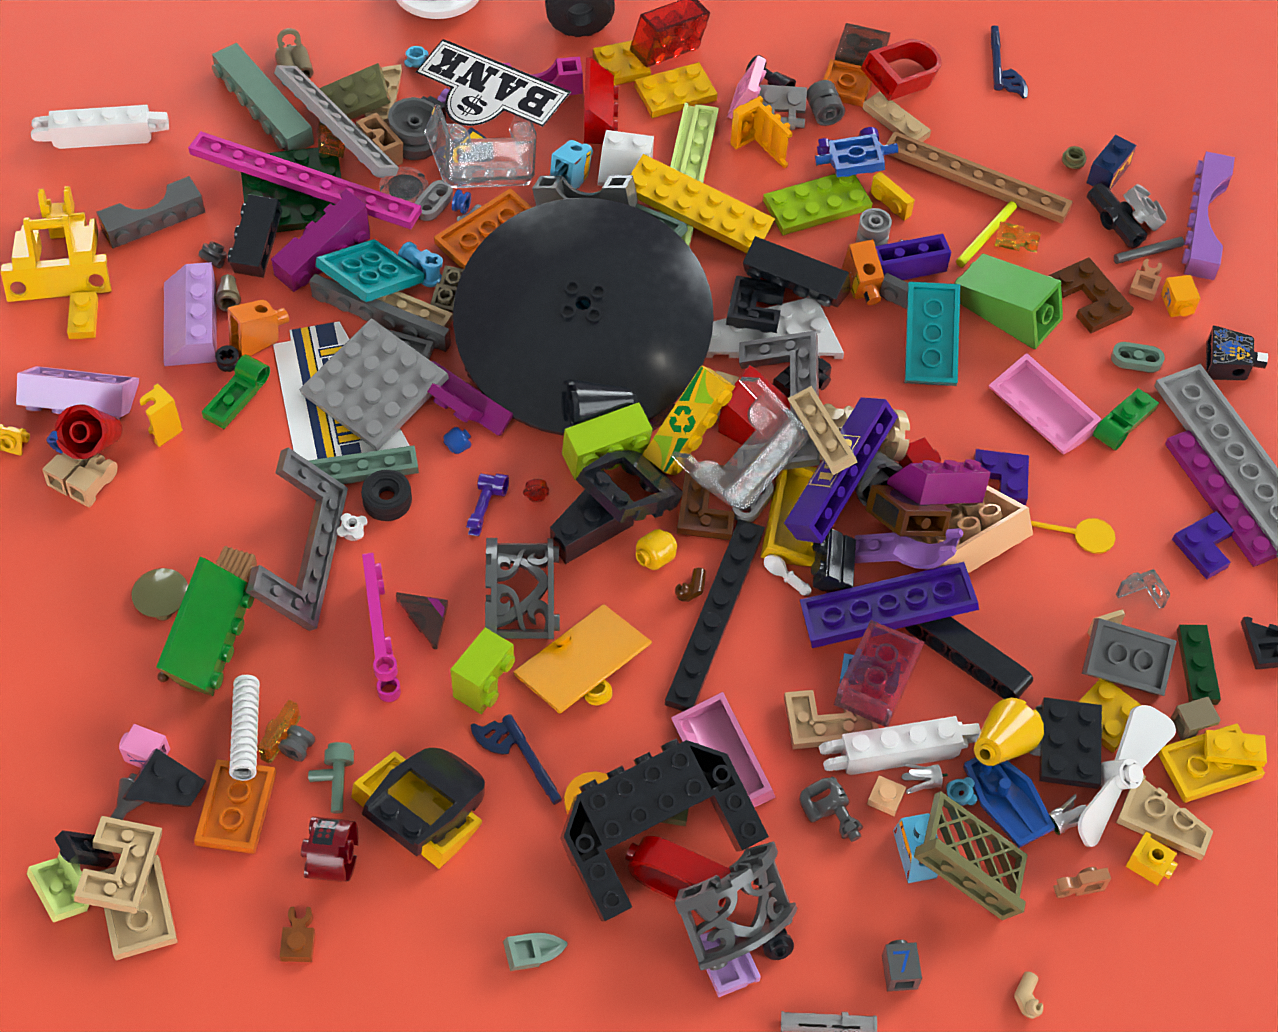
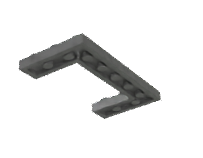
M816 330L739 342V364L742 369L748 368L749 365L758 367L790 362V397L812 386L819 397L818 335ZM791 405V440L738 448V472L740 476L820 465V453Z
M288 447L281 450L275 473L316 500L297 584L294 587L266 568L258 565L251 570L246 593L308 631H311L318 626L338 536L337 529L340 527L348 488Z

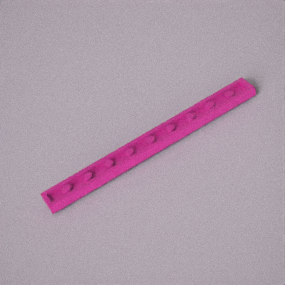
M202 131L199 132L188 147L190 155L334 204L342 199L340 194L347 189L366 204L367 215L410 230L422 213L421 205Z

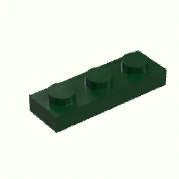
M1179 625L1177 636L1189 702L1209 697L1213 705H1218L1221 697L1207 625Z

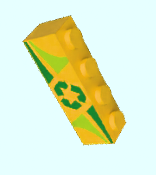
M701 366L642 455L666 474L677 475V473L683 471L688 463L687 458L691 452L695 451L702 443V436L707 428L709 429L715 424L718 418L717 413L721 407L731 400L732 391L735 386L712 369Z

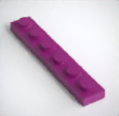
M1190 430L1167 438L1165 445L1213 512L1217 511L1234 530L1231 537L1251 565L1255 567L1275 559L1278 552Z

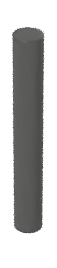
M1177 237L1114 255V262L1119 264L1184 246L1183 237Z

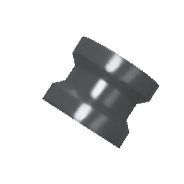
M291 725L287 730V738L280 742L278 748L285 756L295 761H303L307 756L306 750L314 744L315 737L308 730L300 726Z

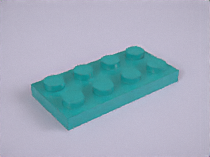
M908 283L904 383L957 386L960 284Z

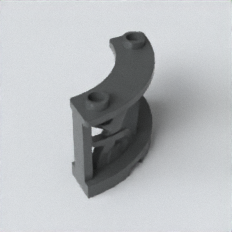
M486 538L485 588H491V595H486L485 627L504 639H554V631L560 630V615L554 614V563H559V546H553V538H547V543H498V538ZM506 566L509 570H503L501 567ZM547 566L548 576L545 574V572H544L541 568H544V567ZM520 567L531 573L539 582L535 589L521 602L511 587L497 584V582L512 578ZM547 589L548 605L544 601L540 600L547 591ZM507 596L512 600L514 606L510 608V600L503 604L500 602V599ZM527 613L530 622L536 625L534 616L537 613H542L545 618L544 629H526L523 615ZM517 620L519 629H497Z
M774 841L745 849L742 856L729 867L731 873L720 879L719 876L715 875L703 882L679 890L675 905L678 913L682 916L700 970L708 968L710 970H719L725 967L728 961L758 948L792 923L798 908L795 902H789L775 863L778 850ZM754 881L753 885H758L759 887L753 889L751 882ZM739 889L747 895L759 896L756 914L750 926L738 925L726 919L736 907L737 891ZM725 897L726 903L724 907L719 906L718 901ZM694 910L705 921L696 926L691 911ZM716 927L708 934L707 941L714 942L720 938L721 944L705 950L700 935Z

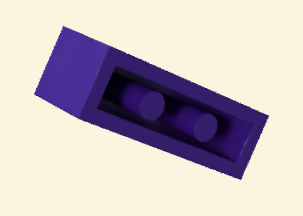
M944 234L875 246L883 274L888 273L901 280L947 272L951 257V250Z

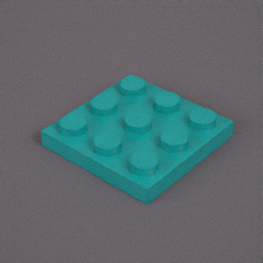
M375 239L316 257L317 268L365 302L373 301L374 299L424 282L425 274Z

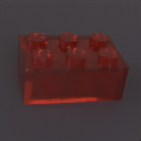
M678 0L642 13L639 17L630 51L646 68L660 64L668 59L679 57L684 53L695 51L701 45L711 13L699 0Z

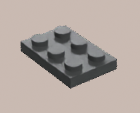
M1094 618L1082 674L1154 695L1165 696L1177 641L1101 618Z

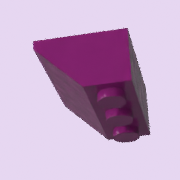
M966 459L965 462L944 460V463L924 460L923 463H911L889 477L887 484L919 505L983 503L991 472L981 467L980 462Z

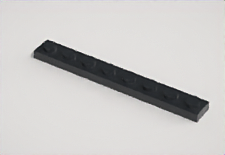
M741 519L738 520L665 699L666 706L685 711L696 705L763 537L765 527Z

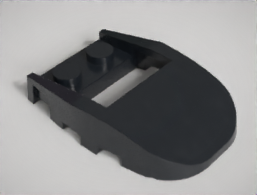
M632 450L607 453L583 468L576 478V481L619 523H624L627 516H631L635 521L644 520L646 515L651 514L655 518L660 517L665 510L671 511L676 508L683 494L682 490L656 465L646 459L641 453ZM616 464H621L624 471L631 475H637L640 478L639 484L644 490L656 494L634 502L602 469L607 470L613 468Z
M426 748L409 757L388 773L365 803L362 815L415 856H418L422 853V846L430 841L437 844L445 838L446 833L455 827L459 829L466 823V817L472 810L475 811L483 800L485 781L476 769L455 754L440 748ZM409 771L453 803L431 826L388 794V789Z

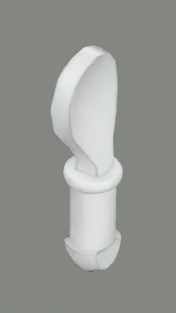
M771 554L764 558V565L769 572L783 577L784 582L799 591V594L803 596L811 594L812 589L810 585L796 576L793 571L789 572L785 561L781 557Z

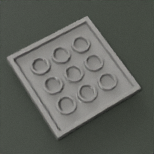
M371 318L299 390L301 395L378 451L432 396L427 392L432 383L442 386L449 377L447 372Z

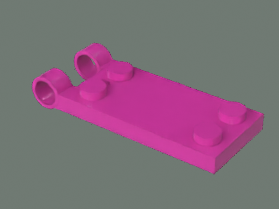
M374 553L362 554L375 653V660L373 662L374 674L379 679L377 682L379 698L385 702H393L399 698L401 688L400 682L396 678L398 668L397 661L393 657L391 637H385L380 595L385 594L381 563L375 564ZM388 684L396 686V689L390 693H385L381 690Z

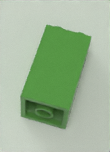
M982 254L955 281V284H960V304L1033 349H1036L1063 320L1061 281Z

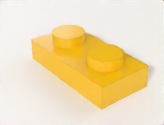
M881 171L875 174L870 193L904 221L911 217L915 199Z
M96 291L70 293L67 329L69 339L96 338L98 295Z
M1206 730L1203 735L1205 761L1264 767L1267 763L1265 735Z

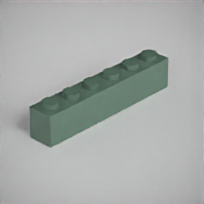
M237 43L212 54L214 62L212 70L215 76L224 81L229 92L235 93L239 103L249 109L252 118L261 123L267 135L270 134L274 138L279 149H284L285 151L299 150L314 144L313 131L310 124Z

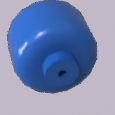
M454 427L443 436V442L452 453L459 454L471 447V442L469 441L471 435L466 429L461 431L459 427Z

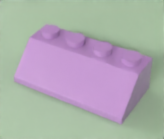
M212 262L185 264L164 282V366L217 362L215 358L217 351L216 279Z
M35 366L17 373L16 405L26 406V410L41 411L42 408L52 409V413L61 414L70 406L85 404L119 420L120 417L130 413L138 388L139 378Z

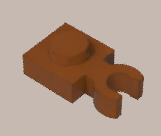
M290 907L288 917L292 927H283L280 960L282 962H312L315 930L314 928H307L313 920L312 910L310 907H307L306 915L298 919L295 917V908Z

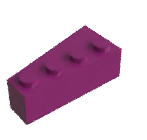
M347 189L340 194L342 199L335 205L330 203L323 210L326 214L316 223L311 221L305 227L306 229L299 239L294 237L271 259L274 276L293 292L302 286H306L314 274L324 273L316 267V257L345 249L370 239L366 204Z

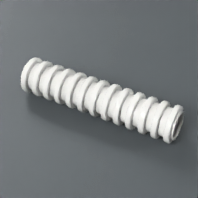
M241 675L235 678L233 682L229 774L236 780L247 781L254 778L257 773L260 683L252 675Z

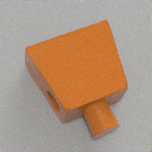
M266 300L228 307L229 345L238 350L239 357L241 358L245 354L252 356L276 343L279 339L278 326L289 322L287 311L285 308L274 310Z

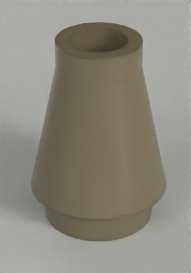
M229 274L221 277L215 296L216 304L223 311H228V307L239 305L241 302L236 279Z

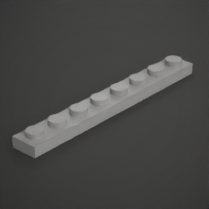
M276 66L274 74L282 81V84L288 87L294 93V96L300 99L306 105V108L313 112L319 118V121L325 124L332 131V134L338 137L345 144V147L351 150L374 176L379 178L396 176L399 167L297 66Z

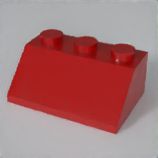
M586 57L584 143L603 144L606 130L618 131V120H613V117H618V103H615L614 100H618L619 85H614V75L591 57Z

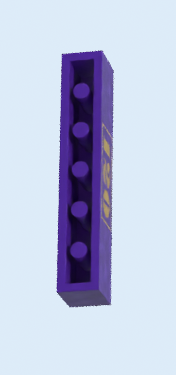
M861 397L840 430V433L854 453L857 463L832 475L825 461H821L784 522L796 540L821 544L826 538L898 418L886 399Z

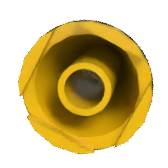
M1017 698L1003 699L991 708L974 745L976 758L984 765L994 766L1033 751L1044 736V724L1036 709L1032 710L1025 705L1027 702Z

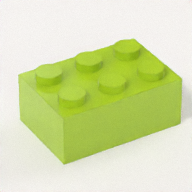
M638 402L566 428L564 431L562 455L574 480H576L583 468L607 453L632 450L643 454L650 444L653 429ZM616 464L613 468H610L608 470L615 469L621 464Z

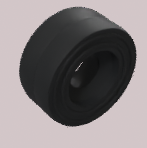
M387 469L379 470L368 476L363 483L361 491L363 506L371 517L380 521H393L405 515L409 510L412 502L411 487L407 478L400 472ZM384 491L394 493V496L389 500L379 497Z

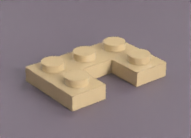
M870 685L841 687L840 694L844 713L818 715L813 690L785 692L784 703L792 748L819 747L824 742L841 739L842 734L878 729Z
M101 816L93 839V848L120 853L121 857L115 875L83 868L74 895V902L137 914L162 836V828Z

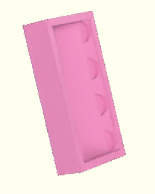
M1027 353L989 385V388L1063 455L1089 439L1102 421L1096 413Z
M723 692L671 717L682 742L689 740L728 754L754 807L776 798Z

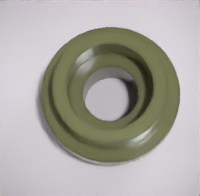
M1077 146L1069 147L1062 155V162L1072 169L1082 168L1086 163L1085 151Z

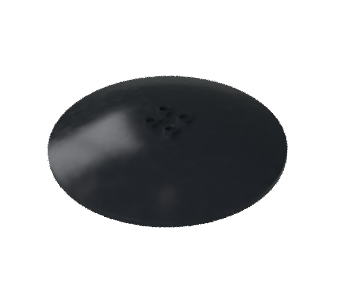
M569 198L540 204L513 216L497 227L482 241L467 262L459 279L453 307V327L456 345L466 371L478 389L488 398L513 413V419L538 430L558 435H564L565 429L571 427L569 421L563 420L561 407V391L567 390V385L562 384L567 379L628 387L632 393H636L637 403H640L648 421L661 414L681 397L699 368L703 366L712 338L714 319L713 300L708 280L700 262L685 241L669 226L651 214L624 203L597 198ZM581 300H586L590 303V307L586 310H581L576 307V304Z

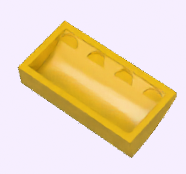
M808 466L779 470L777 472L761 558L774 554L781 557L785 564L812 566L814 563L815 551L812 548L813 542L796 540L784 522L817 468Z
M393 751L353 783L351 798L364 807L367 800L388 773L406 759L396 751ZM410 771L388 789V794L430 826L453 805L452 802ZM470 812L466 817V823L459 829L455 827L446 833L445 838L437 844L430 841L422 846L421 855L440 869L471 838L482 824V820Z

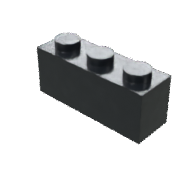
M249 194L247 202L243 203L241 207L242 219L234 232L235 243L228 252V262L234 273L264 278L282 215V208L278 199Z

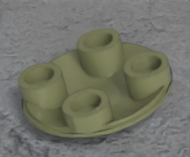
M167 568L154 569L143 574L135 582L132 589V601L136 609L142 614L156 617L161 621L167 620L173 613L179 610L188 584L186 579L175 570Z

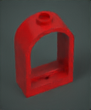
M906 39L869 51L860 69L887 100L891 101L929 87L941 67L942 60L937 50L930 44L918 39ZM900 59H909L920 64L926 71L901 78L888 63Z
M645 836L639 845L632 843L625 856V860L630 861L628 870L637 881L674 901L680 889L693 886L715 875L722 879L731 873L730 868L657 836ZM725 897L718 901L719 906L723 905Z

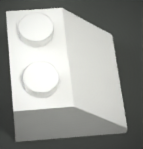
M606 130L602 145L598 185L603 186L609 175H630L643 154L653 158L654 136Z

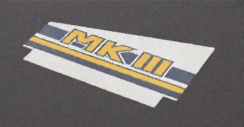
M338 321L289 330L291 341L273 344L293 451L306 460L376 451L301 395L299 390L350 340L341 323ZM399 429L379 450L410 445L401 429Z

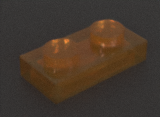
M319 122L317 128L319 152L343 158L345 144L338 137L334 136L325 124Z

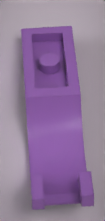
M961 528L947 529L946 540L936 544L918 542L908 536H899L896 533L855 535V563L899 561L914 568H935L955 555L957 551L956 546L964 532Z

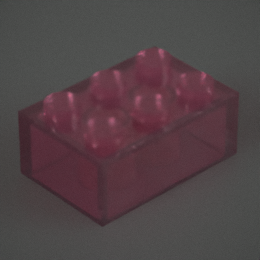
M870 620L838 687L834 705L882 726L889 727L920 659L924 642Z

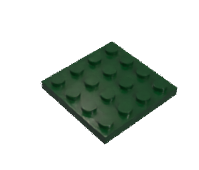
M337 145L267 153L341 178ZM241 172L244 203L247 202L249 194L278 199L282 208V215L277 232L306 229L305 227L311 221L316 223L326 214L323 210L331 203Z

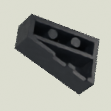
M584 490L550 527V538H553V546H559V556L567 564L633 526L634 519L631 516H627L624 523H619L594 497Z

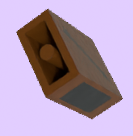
M871 485L865 509L899 536H946L952 510L943 504L919 505L890 485Z

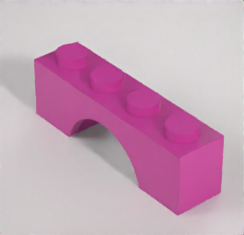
M580 57L556 58L553 65L546 71L530 74L571 91L569 95L583 94V71Z

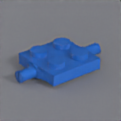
M876 134L828 141L829 154L815 155L816 166L830 163L834 167L837 177L874 173L885 170L884 155L898 153L897 143L882 145L878 141Z

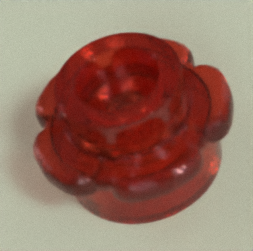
M532 479L525 483L523 495L527 496L532 502H541L549 495L550 489L547 487L545 480Z

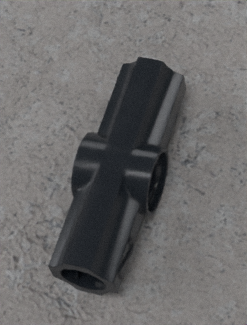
M1102 183L1094 185L1088 191L1087 199L1100 213L1101 222L1107 230L1114 229L1127 246L1132 249L1140 246L1146 240L1148 234L1133 218V210L1129 203L1126 201L1120 202L1107 186Z

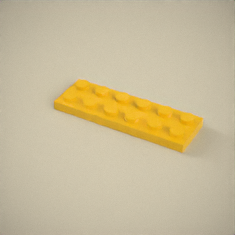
M645 154L641 156L630 174L633 175L639 201L745 253L748 252L755 236L762 239L766 238L775 218Z

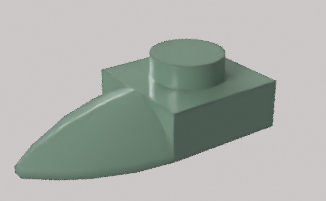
M546 933L510 936L503 941L510 971L539 967L542 963L557 957L567 946V942L563 939Z

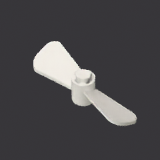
M1136 706L1130 711L1115 760L1101 763L1100 786L1102 788L1081 813L1078 821V833L1087 847H1093L1099 842L1121 791L1140 786L1143 780L1142 769L1175 735L1176 728L1173 721L1151 706Z

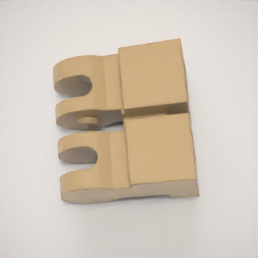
M62 453L61 455L57 454L42 470L47 486L66 496L69 494L70 498L90 508L96 501L95 496L105 484L110 483L114 479L118 465L110 459L105 460V457L101 454H97L89 459H73Z

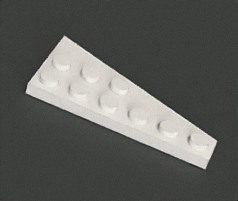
M808 297L768 307V309L781 310L777 333H764L748 328L738 329L726 325L727 318L713 321L712 338L706 358H712L714 355H729V358H739V342L816 330L818 335L819 358L820 356H834V359H843L844 351L821 305L816 302V299Z

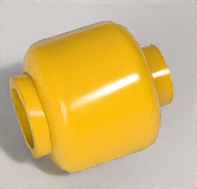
M655 529L637 541L636 559L642 566H646L651 570H658L675 558L677 542L669 532Z

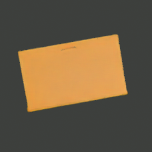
M603 604L513 671V673L555 709L558 714H561L651 645L652 641Z

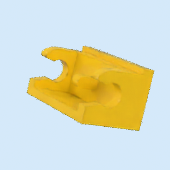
M157 383L153 386L154 389L141 397L140 405L143 406L148 401H154V405L150 406L145 412L151 424L148 428L149 434H154V442L160 447L182 432L183 429L174 399Z

